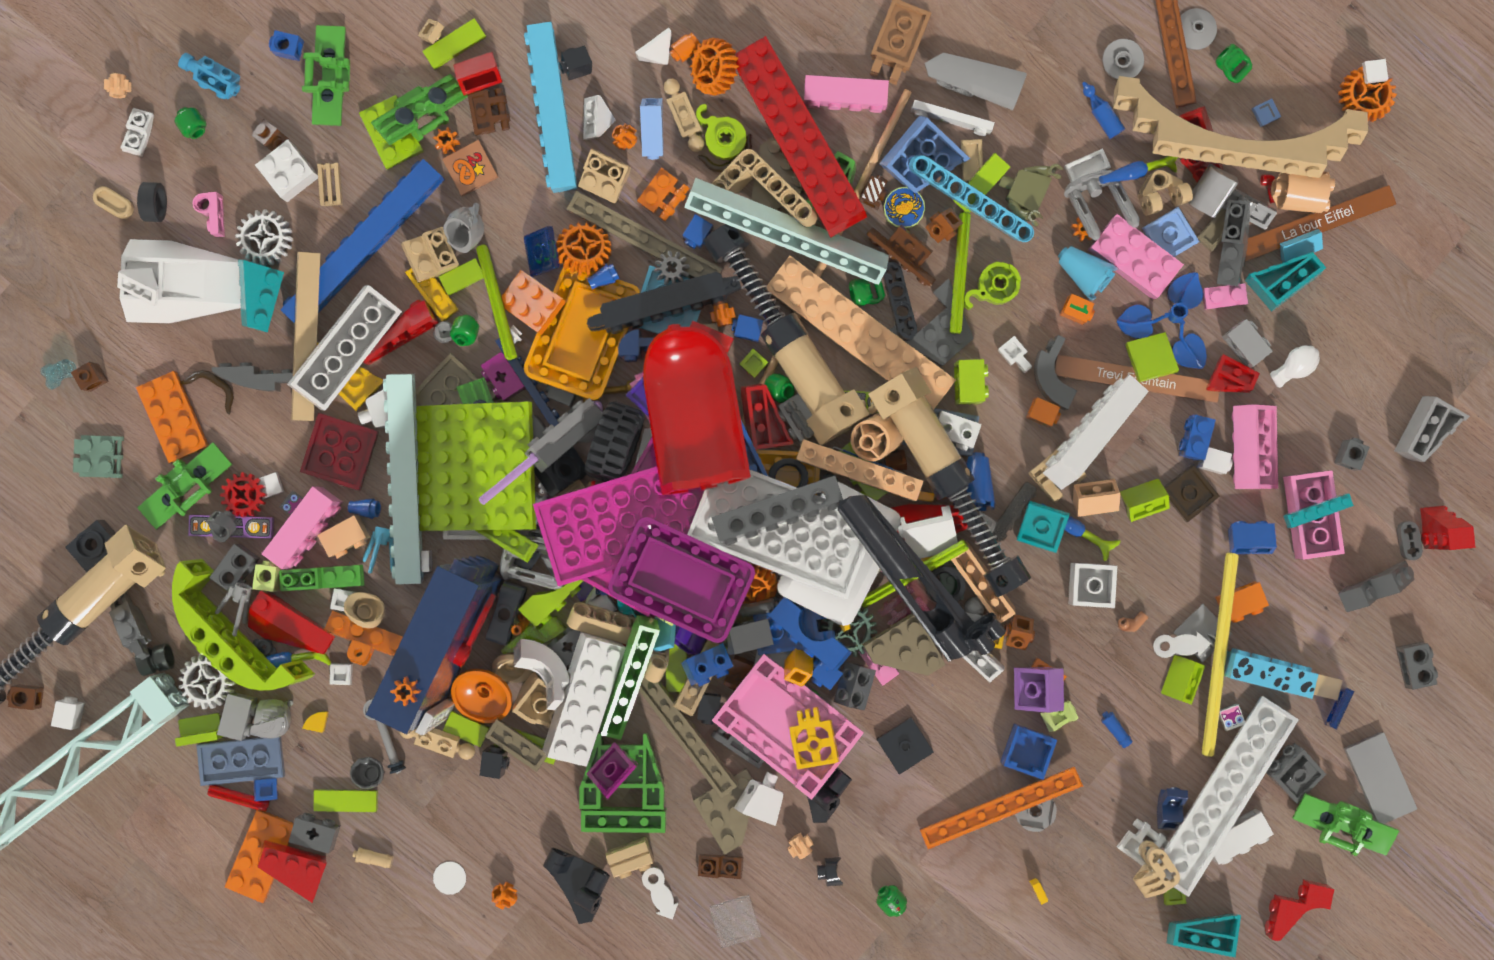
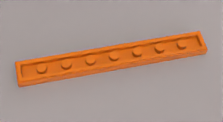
M1075 766L1046 777L1044 780L1041 779L920 829L927 848L931 849L1083 787V784Z

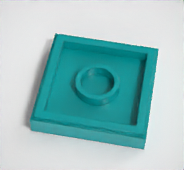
M1029 500L1017 541L1057 553L1070 513Z

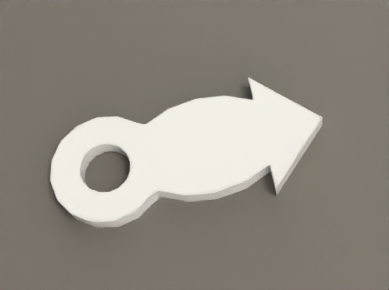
M1198 632L1197 636L1184 634L1175 638L1169 635H1161L1154 641L1153 648L1155 653L1162 658H1168L1174 654L1188 656L1197 652L1198 656H1200L1211 643ZM1168 642L1170 644L1169 650L1162 651L1160 648L1161 644Z
M651 867L645 870L642 875L643 885L651 891L652 901L656 908L660 910L656 914L673 920L678 902L674 904L672 892L664 884L665 876L663 871L658 867ZM656 874L658 881L651 883L648 879L649 875Z

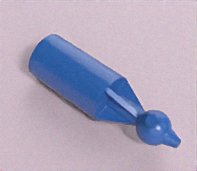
M1083 82V94L1086 97H1090L1092 114L1108 138L1112 139L1126 128L1108 101L1095 94V87Z

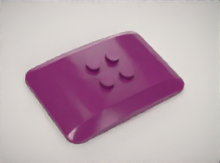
M644 517L636 523L611 577L608 589L612 596L712 642L720 643L727 638L754 579L755 569L748 562L652 518Z

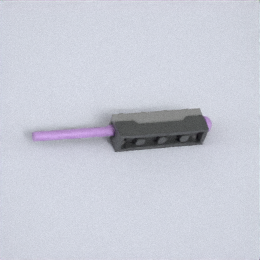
M589 398L584 403L581 400L572 407L573 412L571 414L564 413L557 420L559 424L555 427L551 424L542 432L544 436L541 439L536 437L528 444L530 448L525 452L528 458L479 497V501L485 505L533 464L541 473L599 424L603 414L601 402L598 400L593 401Z

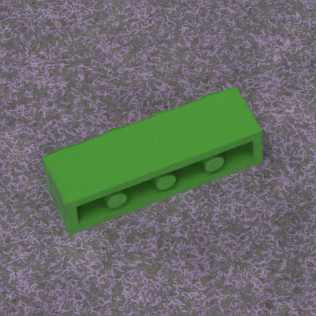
M642 807L582 809L581 832L665 833L667 807L664 810L642 809Z

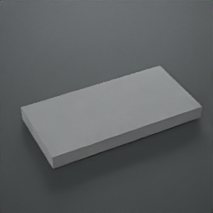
M1384 732L1377 733L1344 748L1375 821L1385 824L1417 810V806Z

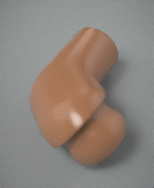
M1140 611L1134 619L1120 618L1118 620V628L1126 632H1135L1144 624L1148 616Z

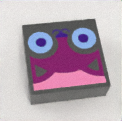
M291 491L279 507L288 515H291L303 498L295 491Z

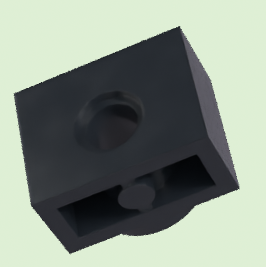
M571 447L542 473L537 467L534 468L535 475L551 498L587 475L585 473L586 465L574 447Z
M96 520L88 528L80 532L65 548L81 567L88 572L108 554L105 543L116 532L105 520ZM93 539L97 542L96 549H93L91 546Z

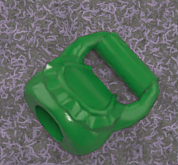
M1230 44L1215 61L1217 67L1233 83H1240L1252 70L1253 66L1251 59L1235 44ZM1242 60L1245 61L1244 67L1233 77L1231 72L1234 71Z
M862 278L851 280L849 282V293L852 302L861 307L866 304H878L884 300L886 295L882 280L879 285L874 283L878 298H873L870 283Z

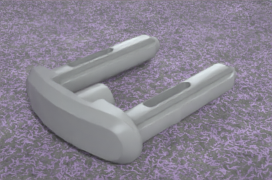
M1114 170L1098 171L1079 177L1070 182L1064 191V196L1070 199L1088 236L1093 240L1100 238V229L1081 194V191L1088 190L1091 197H1097L1102 193L1101 187L1108 186L1127 223L1133 228L1139 226V216L1121 182L1101 184L1099 181L1100 176L1109 174Z
M515 530L532 541L545 544L543 538L534 536V534L542 536L541 530ZM503 548L500 573L504 580L512 578L550 589L562 588V586L558 587L554 576L515 567V558H520ZM523 573V574H527V575L534 576L535 578L532 579V578H528V577H524V576H520V575Z

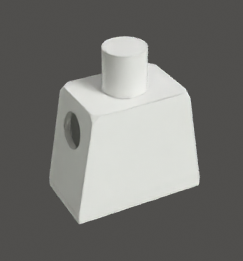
M381 390L365 400L368 409L358 412L361 424L373 421L375 428L385 427V421H388V412L385 413L384 400H387V391Z
M766 772L762 783L754 779L750 780L734 808L742 814L776 826L783 799V792L774 788L778 776Z

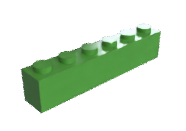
M636 615L600 725L602 736L620 740L623 736L660 632L658 621L655 618Z

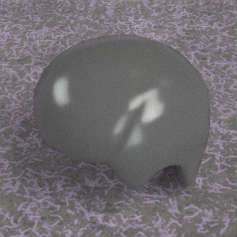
M372 757L359 758L351 766L350 777L356 786L363 789H371L377 787L383 781L385 771L382 763Z

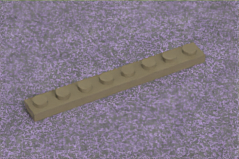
M578 191L575 192L567 207L569 212L592 224H596L599 228L663 261L660 257L661 254L668 258V251L672 252V257L675 256L676 252H680L679 259L685 256L687 260L683 264H689L690 266L689 269L683 271L689 273V276L693 278L713 272H718L719 274L722 272V268Z
M643 677L639 688L640 693L714 790L723 798L735 789L739 783L686 714L673 707L675 700L660 681L652 683Z

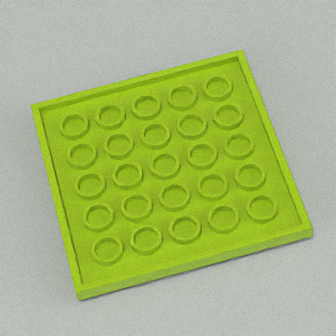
M532 402L416 406L419 531L536 529V514L533 504H535L534 464L485 505L479 501V497L528 458L525 452L530 448L528 444L533 440Z

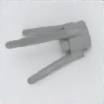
M239 582L234 587H229L228 593L215 611V614H219L231 595L233 596L232 600L239 603L232 633L234 637L237 635L242 612V623L246 624L252 593L251 586Z

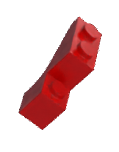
M1303 879L1302 885L1298 888L1299 900L1274 894V898L1269 904L1270 917L1265 923L1266 935L1271 940L1280 941L1307 911L1316 908L1330 910L1335 889L1327 884Z

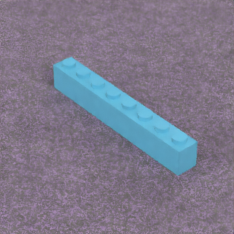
M552 22L527 25V32L524 33L526 45H530L531 53H527L529 66L533 65L534 73H530L532 86H536L537 93L533 94L535 106H539L540 114H536L538 127L542 126L543 134H539L541 147H545L546 152L542 157L544 167H548L549 175H545L548 188L551 187L553 193L576 190L578 187L554 27Z

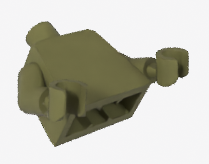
M1059 164L1026 167L1023 170H1019L1015 178L1004 174L998 185L1009 190L1005 200L1008 202V206L1013 214L1025 221H1031L1032 225L1037 227L1039 224L1035 219L1038 217L1043 219L1038 209L1052 180L1050 176L1052 175L1055 179H1060L1062 176L1055 174L1058 169L1063 170V168Z

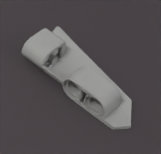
M942 53L925 63L928 77L936 79L937 84L965 96L972 97L975 95L1012 111L1027 76L1025 72L948 53Z

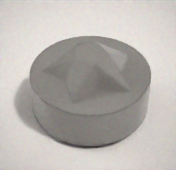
M442 321L434 327L433 335L438 342L447 343L452 340L450 337L452 324Z

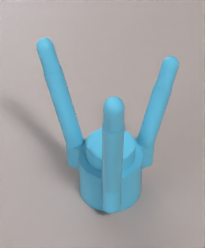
M376 527L375 532H372L371 540L362 559L363 562L367 560L374 543H376L368 573L373 571L380 544L387 546V542H389L390 570L392 572V566H395V560L391 558V546H394V538L390 537V529Z

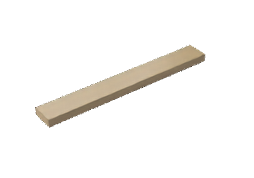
M297 253L293 376L317 347L320 253ZM292 389L291 420L314 421V404Z

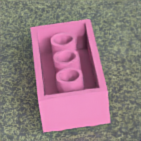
M1118 214L1112 217L1100 233V238L1095 240L1088 249L1097 258L1115 265L1118 268L1115 272L1152 300L1157 299L1184 265L1138 229L1130 226Z
M1333 471L1283 477L1288 514L1336 497ZM1339 511L1291 528L1295 559L1304 560L1345 554Z
M312 486L263 551L262 555L280 569L298 567L304 559L302 555L305 551L311 550L315 545L316 540L314 539L317 535L324 532L329 526L327 522L330 518H334L340 512L342 501L324 487Z

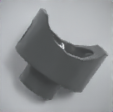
M215 511L205 521L210 527L213 539L219 542H225L236 531L234 523L236 517L230 511Z

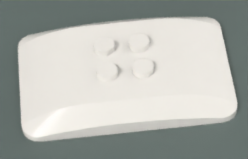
M838 482L843 500L849 496L863 495ZM869 498L897 531L901 523L900 515L895 510ZM866 550L847 600L784 575H781L778 581L777 590L779 594L839 625L845 626L851 624L880 568Z

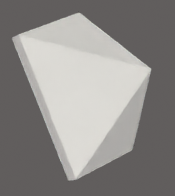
M667 28L635 52L637 59L643 62L668 65L672 41L670 28Z
M596 95L584 98L583 139L598 138L616 119L602 97Z
M152 268L125 269L118 272V288L154 306L157 304L159 288Z

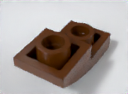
M699 855L698 876L717 879L719 877L742 878L743 857Z

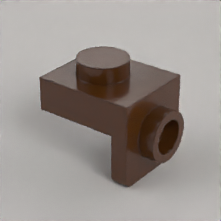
M265 119L262 120L251 134L271 151L275 150L286 140H289L288 137Z
M735 654L732 661L733 667L728 670L729 674L726 675L723 683L732 690H736L754 666V662Z

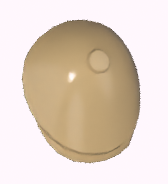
M355 592L345 600L344 612L358 626L374 628L381 623L385 616L386 610L383 601L371 593Z
M513 653L501 654L492 663V672L500 676L506 683L524 682L533 672L529 669L514 667Z

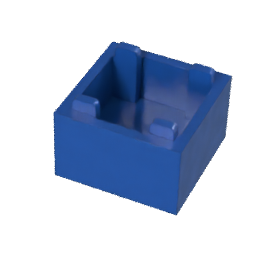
M1014 723L1000 763L1011 769L1044 780L1057 739Z

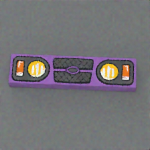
M189 515L188 536H212L210 527L205 522L209 516ZM237 516L234 522L236 531L230 536L273 538L274 518H242Z

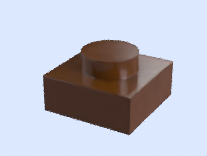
M904 450L892 451L884 457L885 466L897 471L907 470Z

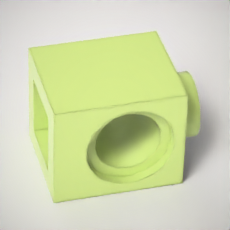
M263 560V564H256L252 589L270 592L279 591V570L282 569L267 560ZM266 570L270 571L271 573V579L269 581H266L264 578V572Z

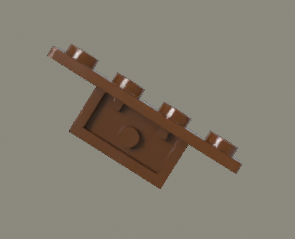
M903 225L899 226L889 240L873 227L867 232L869 240L874 245L881 246L885 250V254L889 255L891 259L899 261L905 271L912 272L917 276L916 279L922 285L931 287L936 281L933 276L921 267L933 250Z

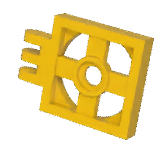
M818 707L813 708V717L810 708L805 709L806 718L803 717L802 710H798L799 725L789 727L797 770L840 762L832 720L821 721ZM815 727L825 729L828 732L829 738L820 739L817 737ZM803 729H806L808 739L806 742L797 743L799 734ZM813 740L817 741L818 747L816 749H813L810 746V743ZM831 746V754L826 760H822L820 750L823 747ZM806 750L810 752L813 762L804 759L799 752Z

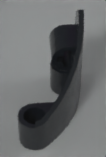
M838 767L812 800L807 796L813 823H826L840 804L839 797L852 781Z
M551 848L543 867L550 872L562 889L572 907L578 924L592 922L602 902V897L600 896L610 878V874L577 856Z

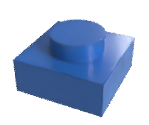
M277 779L254 780V801L277 800Z

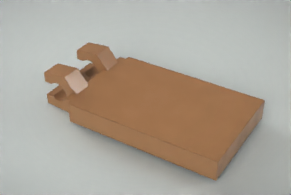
M892 0L870 55L872 56L871 60H874L870 72L871 76L877 78L882 64L894 68L889 83L897 85L901 72L906 73L910 69L931 12L901 0Z

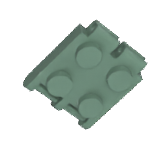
M81 435V439H74V454H80V458H73V472L79 473V477L123 478V474H121V459L123 460L121 449L124 437ZM115 441H117V455H115ZM115 459H117L116 474H114Z

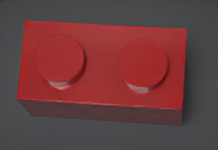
M493 52L453 65L463 95L503 82Z

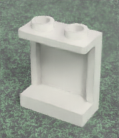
M950 506L941 507L943 516L909 524L905 523L904 517L900 518L901 526H898L899 535L905 538V542L920 559L934 556L958 543Z

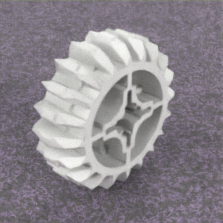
M264 209L262 214L260 211L255 210V217L250 213L247 214L248 221L241 219L244 226L237 227L241 234H236L235 236L241 240L236 245L242 247L240 253L246 254V260L250 261L252 259L253 263L258 264L260 262V265L266 266L267 262L270 265H274V259L281 262V254L285 257L288 256L285 249H292L287 243L292 242L293 238L288 236L292 233V230L287 228L289 223L283 221V216H277V213L271 211L269 214V211ZM269 222L276 225L279 235L271 233ZM257 225H259L258 230L255 231V232H252V230H253ZM265 235L269 236V237L265 238L263 241H262L261 239H258V238L265 237ZM250 240L258 243L260 254L252 249ZM277 243L276 247L270 251V247Z
M199 654L198 657H191V662H185L186 668L180 670L184 676L178 678L179 681H183V684L179 685L178 688L185 689L181 696L188 695L187 702L191 703L194 701V707L201 705L202 709H207L208 706L213 709L216 708V704L219 706L224 704L223 700H226L228 693H234L235 690L230 686L236 685V683L228 679L220 671V675L214 674L211 667H209L211 662L202 654ZM200 666V670L198 671L199 676L195 681H193L194 673L196 669ZM205 678L215 679L213 681H210V683H200V681L205 680ZM219 681H222L221 688L219 692L215 695L214 692L216 691V684ZM195 687L201 688L206 697L198 693Z

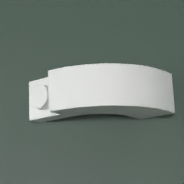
M520 639L513 648L514 667L532 670L543 679L546 686L547 709L555 710L563 702L564 689L570 683L567 669L559 656L547 646L536 641Z

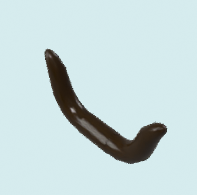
M751 134L746 137L745 150L752 149ZM697 156L708 169L714 172H723L734 161L733 159L724 164L717 165L706 156Z
M200 370L181 381V384L187 385L199 378H205L220 387L226 395L225 410L227 414H231L234 399L233 390L228 383L215 374Z

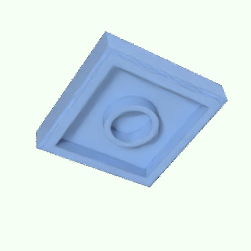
M1179 207L1142 228L1149 239L1173 257L1199 242Z

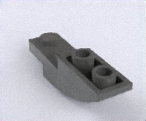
M1228 200L1221 241L1223 242L1217 278V284L1237 287L1240 285L1242 267L1245 266L1249 235V201Z
M248 362L240 363V366L232 367L231 363H220L219 367H212L213 373L231 383L269 392H281V383H288L293 377L292 369L281 370V373L273 374V370L260 371L259 367H255L252 363Z

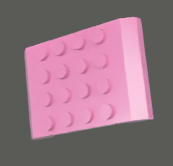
M766 654L761 656L712 719L715 724L735 737L793 783L797 789L811 800L864 733L806 685L801 687L784 680V668ZM818 707L821 721L832 720L840 762L797 770L789 727L799 725L798 710H802L803 717L806 718L805 709L810 708L813 717V708ZM815 727L817 737L820 739L829 738L828 732L825 729ZM803 729L799 734L797 743L806 742L808 739L806 729ZM815 740L810 743L813 749L818 747V743ZM831 746L823 747L820 750L822 760H826L831 754ZM807 750L799 752L804 759L813 762L810 752Z

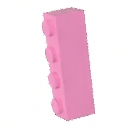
M806 75L804 104L812 109L827 106L830 110H840L842 107L849 108L850 111L870 109V112L880 113L882 110H886L889 81Z

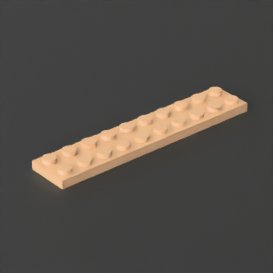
M789 256L768 283L767 292H771L775 298L887 382L901 373L917 367L931 391L925 397L933 410L956 381L793 257Z

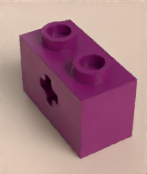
M503 352L498 353L481 365L483 368L481 374L487 382H492L495 387L492 390L498 399L502 398L504 401H508L526 389ZM500 373H502L503 375H507L504 377V383L502 381H498L500 379Z

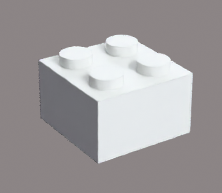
M286 140L255 164L280 198L286 202L290 201L318 179V174L297 147L289 140Z
M1071 563L1068 604L1115 608L1117 566Z

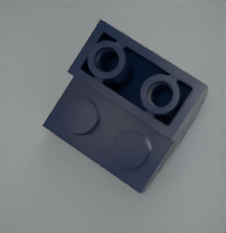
M640 330L628 332L619 343V357L625 360V362H637V359H642V350H644L645 354L647 353L648 347L654 338H642Z

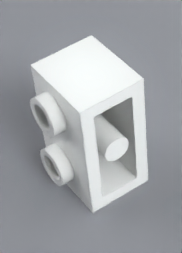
M940 411L938 419L952 443L956 444L955 447L967 451L968 448H974L982 424Z

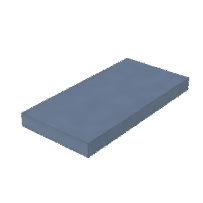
M256 737L247 738L242 741L227 740L196 744L200 786L285 777L281 737L273 739Z

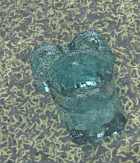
M64 359L55 364H46L40 369V372L46 378L45 384L47 388L53 390L60 386L61 381L65 378L73 377L71 372L76 369V366L72 361Z

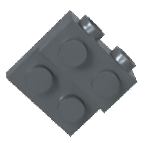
M1295 743L1286 746L1283 749V755L1278 760H1273L1266 772L1275 784L1282 788L1297 804L1302 800L1304 794H1308L1326 775L1309 754Z

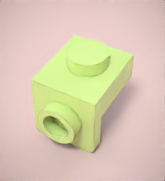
M1069 700L1064 701V711L1040 713L1049 732H1054L1066 723L1078 719L1076 709Z

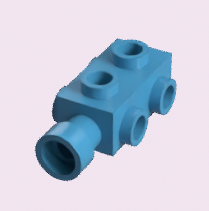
M184 53L179 59L178 67L187 72L191 71L193 73V80L197 81L201 88H209L216 92L218 98L230 99L239 93L241 76L211 58L204 56L197 61L194 56Z

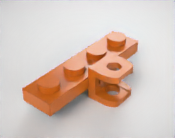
M335 611L331 612L324 628L333 635L351 641L347 657L351 662L361 666H366L369 663L374 650L394 657L403 636L378 627L363 628L352 622L346 615ZM362 652L361 656H356L358 653Z

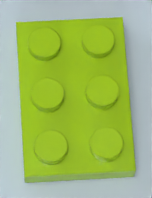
M396 95L359 112L387 170L424 152L420 142L411 133L389 145L371 124L373 120L395 108L394 102L398 99Z

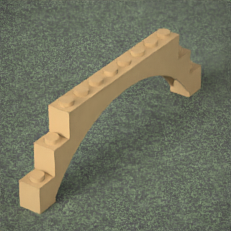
M1119 76L1114 89L1113 109L1134 112L1133 131L1153 134V154L1320 178L1327 166V160L1341 161L1348 149V143L1361 145L1368 133V112L1347 109L1343 117L1337 122L1310 135L1279 141L1238 139L1208 131L1175 115L1144 89L1140 84V79Z

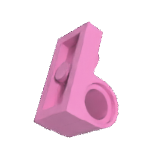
M217 192L196 195L192 203L193 208L197 212L209 216L207 229L210 234L215 237H225L223 196ZM205 201H209L208 208L203 210L202 204Z

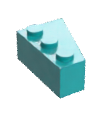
M1231 913L1169 922L1166 943L1236 958L1241 915Z

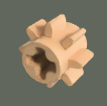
M113 73L110 74L108 79H104V89L109 92L110 97L125 98L127 92H131L132 82H129L123 74Z
M798 833L788 841L790 844L788 851L793 858L798 856L799 859H803L813 851L810 847L813 845V842L808 834L803 837L801 833Z

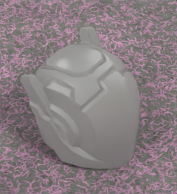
M474 203L473 207H462L454 210L449 214L443 229L447 242L459 252H469L483 237L484 223L478 213L480 206L478 203Z
M277 699L260 700L256 709L254 724L250 729V735L267 739L278 738L284 735L291 724V711L289 707L294 704L293 701L283 702Z

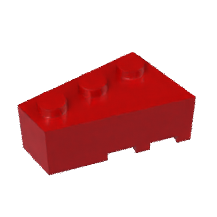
M756 384L740 387L745 428L755 450L794 444L777 411L767 385Z
M1444 505L1420 508L1423 531L1421 542L1424 545V549L1457 550L1476 548L1474 526L1463 518H1457L1456 513L1448 512V507Z
M265 840L258 858L257 867L313 903L327 863L326 856Z

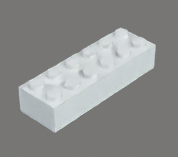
M364 286L287 385L320 410L325 411L402 311L371 286Z
M1128 375L1125 379L1119 378L1113 386L1110 385L1103 392L1104 397L1097 400L1091 407L1093 409L1091 413L1088 412L1081 419L1080 422L1082 424L1069 434V440L1064 441L1057 449L1059 452L1056 456L1053 455L1046 462L1045 465L1048 467L1043 474L1061 490L1080 478L1149 391L1131 375Z
M584 632L580 633L568 669L570 683L564 689L563 702L555 709L542 749L548 758L587 767L626 649L622 643Z

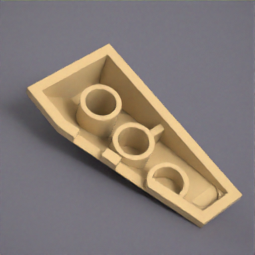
M533 671L521 686L512 711L529 723H537L549 728L555 710L547 709L545 683Z

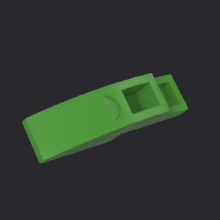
M363 565L279 570L280 591L364 586Z

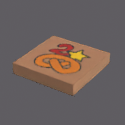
M479 140L442 159L462 197L499 178Z

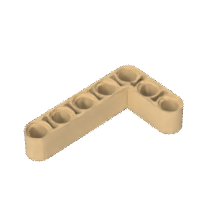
M752 149L742 151L712 182L715 186L738 194L754 178L803 226L810 227L817 221L815 210ZM754 158V161L747 165L748 161ZM768 171L767 175L761 178V175ZM740 173V174H739V177H738L737 179L733 180V177H734L736 174ZM781 184V188L778 191H774L776 186ZM795 198L794 203L788 205L789 200ZM809 211V215L806 218H802L803 213Z
M578 602L573 605L567 619V624L571 629L627 644L635 617ZM670 649L659 652L652 651L644 674L648 681L652 683L661 681L668 667Z

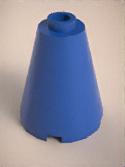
M975 452L972 456L968 457L966 462L975 478L974 481L968 484L969 486H967L968 489L966 490L968 493H972L970 497L972 500H976L974 504L976 507H980L979 511H986L987 507H991V510H994L995 498L989 458L985 457L984 453Z

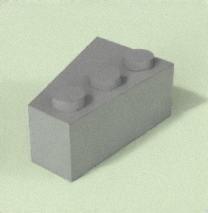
M1423 396L1394 451L1410 461L1425 462L1442 445V441L1449 434L1452 435L1456 431L1455 428L1470 416L1438 397Z

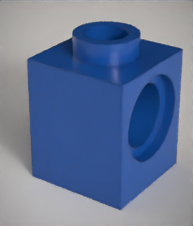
M275 30L274 35L269 40L270 51L275 56L300 61L304 45L302 38L298 35ZM284 42H289V46L286 49H281Z
M695 214L682 235L683 239H685L684 243L693 249L696 247L701 249L704 245V239L713 230V224Z
M739 314L738 319L733 321L731 331H735L734 337L759 342L764 320Z

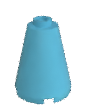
M1072 246L1069 248L1065 247L1058 255V258H1060L1059 264L1091 301L1097 298L1094 294L1097 291L1102 293L1113 279L1115 273L1112 271L1118 270L1115 265Z

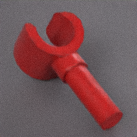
M1264 174L1260 177L1261 186H1267L1269 201L1274 203L1271 195V186L1275 177Z

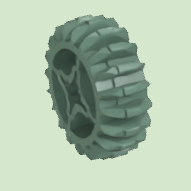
M864 608L862 612L859 609L857 614L862 618L849 624L850 627L854 625L852 629L854 639L851 634L849 635L848 632L844 634L841 629L835 634L837 640L848 637L853 641L854 646H846L852 651L853 657H857L856 650L858 649L861 654H864L862 644L873 638L870 637V634H877V630L871 629L877 623L869 622L874 617L873 614L865 615L869 610L868 608ZM823 619V621L828 622V625H821V629L831 631L834 622L829 619ZM865 624L866 633L860 642L857 637V630Z

